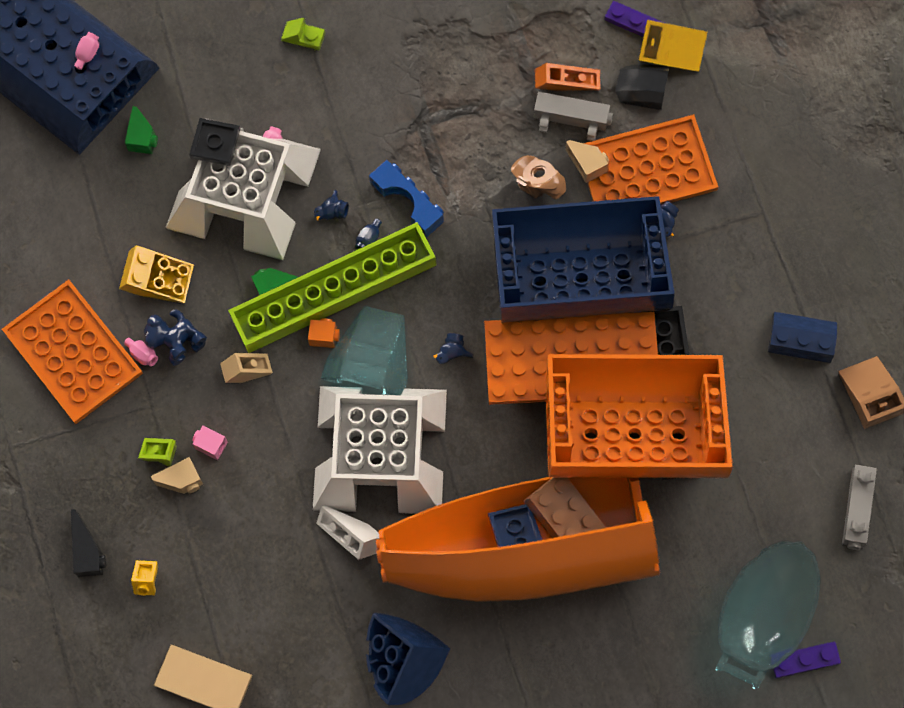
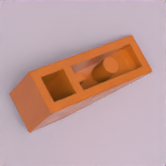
M545 63L535 69V88L552 91L600 90V70Z

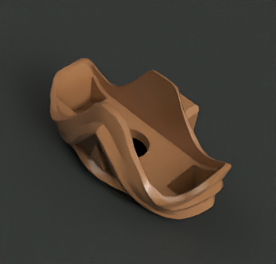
M527 155L520 157L511 167V172L517 178L520 189L534 198L542 197L546 193L557 200L566 192L564 176L547 161ZM543 170L545 174L542 177L537 178L534 176L537 171Z

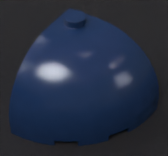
M373 613L366 639L369 641V655L366 654L368 671L373 674L375 681L374 688L387 705L408 703L425 692L434 682L442 669L450 648L432 633L412 622L387 614Z

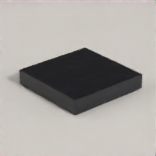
M199 118L189 157L191 159L230 166L240 133V126Z

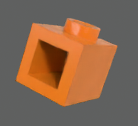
M328 318L310 320L309 345L335 348V341L339 342L340 329H337L336 322Z

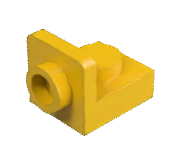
M136 560L131 580L134 594L142 596L155 595V579L158 570V563L156 561Z

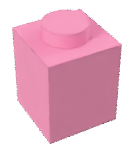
M202 426L200 431L197 430L192 439L196 450L216 460L219 459L228 443L225 436L205 426Z

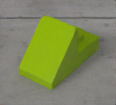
M304 18L295 19L287 22L281 41L320 50L325 36V29L306 25Z
M144 438L138 458L143 461L160 462L170 467L177 448L176 441L173 439Z

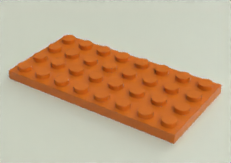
M654 312L501 323V320L484 321L489 405L546 402L548 354L658 355Z

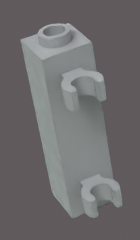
M538 92L534 108V118L540 119L539 131L547 132L549 121L588 128L587 140L595 141L597 130L606 132V127L611 125L613 113H610V105Z
M855 465L852 469L842 544L847 545L849 549L860 550V548H864L867 544L877 468Z

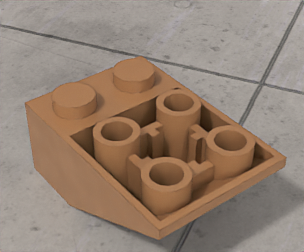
M877 356L838 371L864 429L904 414V397Z

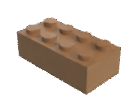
M552 477L524 500V503L552 538L606 528L567 477Z

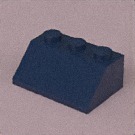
M774 312L768 352L831 363L837 340V322Z

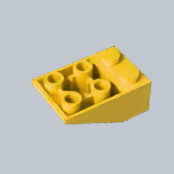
M647 20L639 60L699 72L707 31Z
M136 245L129 250L119 289L139 296L184 304L194 264Z

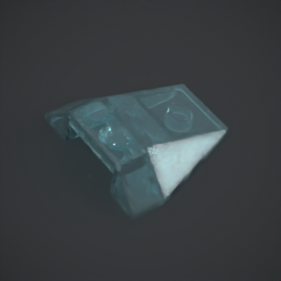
M364 306L328 356L321 379L339 384L346 380L381 389L383 395L401 396L408 381L404 315Z

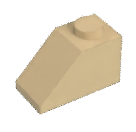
M572 140L566 142V151L586 183L608 172L609 159L604 152L601 153L598 147Z
M234 353L220 363L225 383H243L273 373L268 354Z
M190 457L151 476L155 485L183 494L187 492L193 493L200 488L199 486L203 485Z

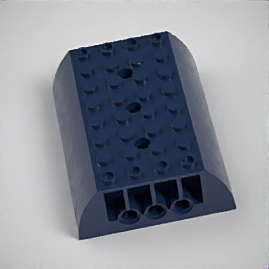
M0 0V93L80 155L160 69L159 66L74 0ZM90 32L99 37V48L93 59L84 64L87 67L86 71L80 74L76 72L77 68L74 67L77 61L75 52L80 39ZM50 43L57 44L54 50H47L46 48Z
M659 196L492 209L501 323L672 310L674 287ZM627 275L629 278L620 279L619 276ZM580 278H584V279H586L587 281H586V282H583V283H580V282H578V281H576V280H578V279H580ZM536 282L545 283L543 286L535 285Z

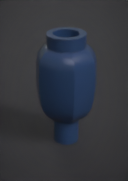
M376 218L372 224L363 227L355 240L356 250L378 240L379 227L382 224L381 220Z

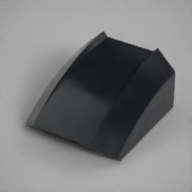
M630 65L620 69L615 90L619 102L662 110L669 67Z

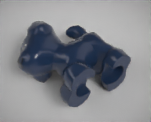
M177 309L170 312V316L178 320L174 327L169 328L159 315H151L144 329L145 345L151 349H155L163 344L167 345L170 349L169 361L173 366L179 365L185 359L183 354L186 353V350L182 346L185 341H190L191 348L198 352L205 346L207 339Z

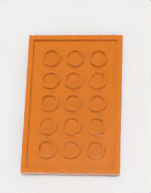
M695 115L584 143L598 147L601 153L604 152L609 159L608 172L587 182L593 201L659 196L661 205L665 201L672 203L714 192L719 188Z
M70 280L64 282L2 328V331L75 424L143 374L142 370Z

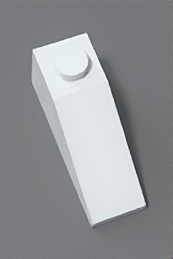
M321 506L316 524L358 560L377 554L376 539H379V533L365 522L328 506Z

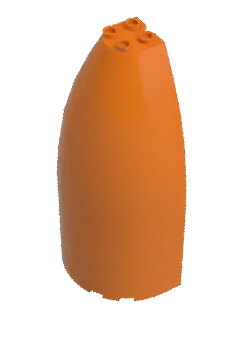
M546 477L495 488L429 508L379 530V539H376V552L378 562L381 563L383 582H389L439 597L476 602L550 597L654 577L660 574L653 521L646 500H642L639 478L567 477L606 528L552 538L535 517L542 541L498 547L488 513L525 505L524 500L552 478Z

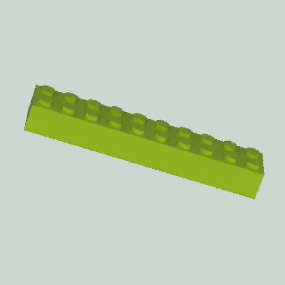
M418 222L228 311L247 352L251 353L309 326L310 320L326 318L437 266L436 257Z

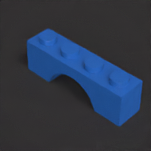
M386 160L369 175L370 184L384 197L392 194L407 197L414 205V211L411 216L412 224L418 222L427 238L444 222L443 210L437 204L433 205L424 191L416 189L412 179L409 177L405 178L395 163L391 164Z

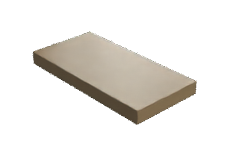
M171 645L154 686L210 708H240L252 675Z

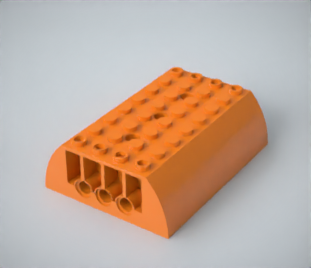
M548 354L546 418L549 477L728 478L730 476L732 456L723 355ZM594 433L597 437L589 439L585 434ZM637 433L640 435V438L632 439L629 434ZM680 433L684 438L676 439L673 437V434Z

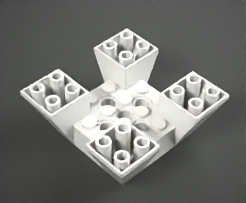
M241 128L230 166L198 160L192 179L178 192L166 229L205 239L215 213L244 221V250L283 260L296 223L275 204L283 180L309 186L321 150L285 139H269L243 132L244 129ZM223 168L222 171L216 172V170ZM258 179H263L261 182H255ZM237 192L235 195L229 196L230 193Z
M320 386L318 428H334L332 457L315 468L313 511H320L321 506L325 505L337 511L356 512L357 485L397 486L399 513L417 514L441 505L443 471L422 461L421 449L422 431L445 432L447 390L404 389L401 396L362 395V387ZM376 417H384L382 422H374ZM355 436L362 438L358 443L351 442ZM376 437L383 438L381 443L376 444L372 442ZM399 437L405 439L402 444L394 443L395 439ZM374 458L382 459L380 464L375 465L371 463Z

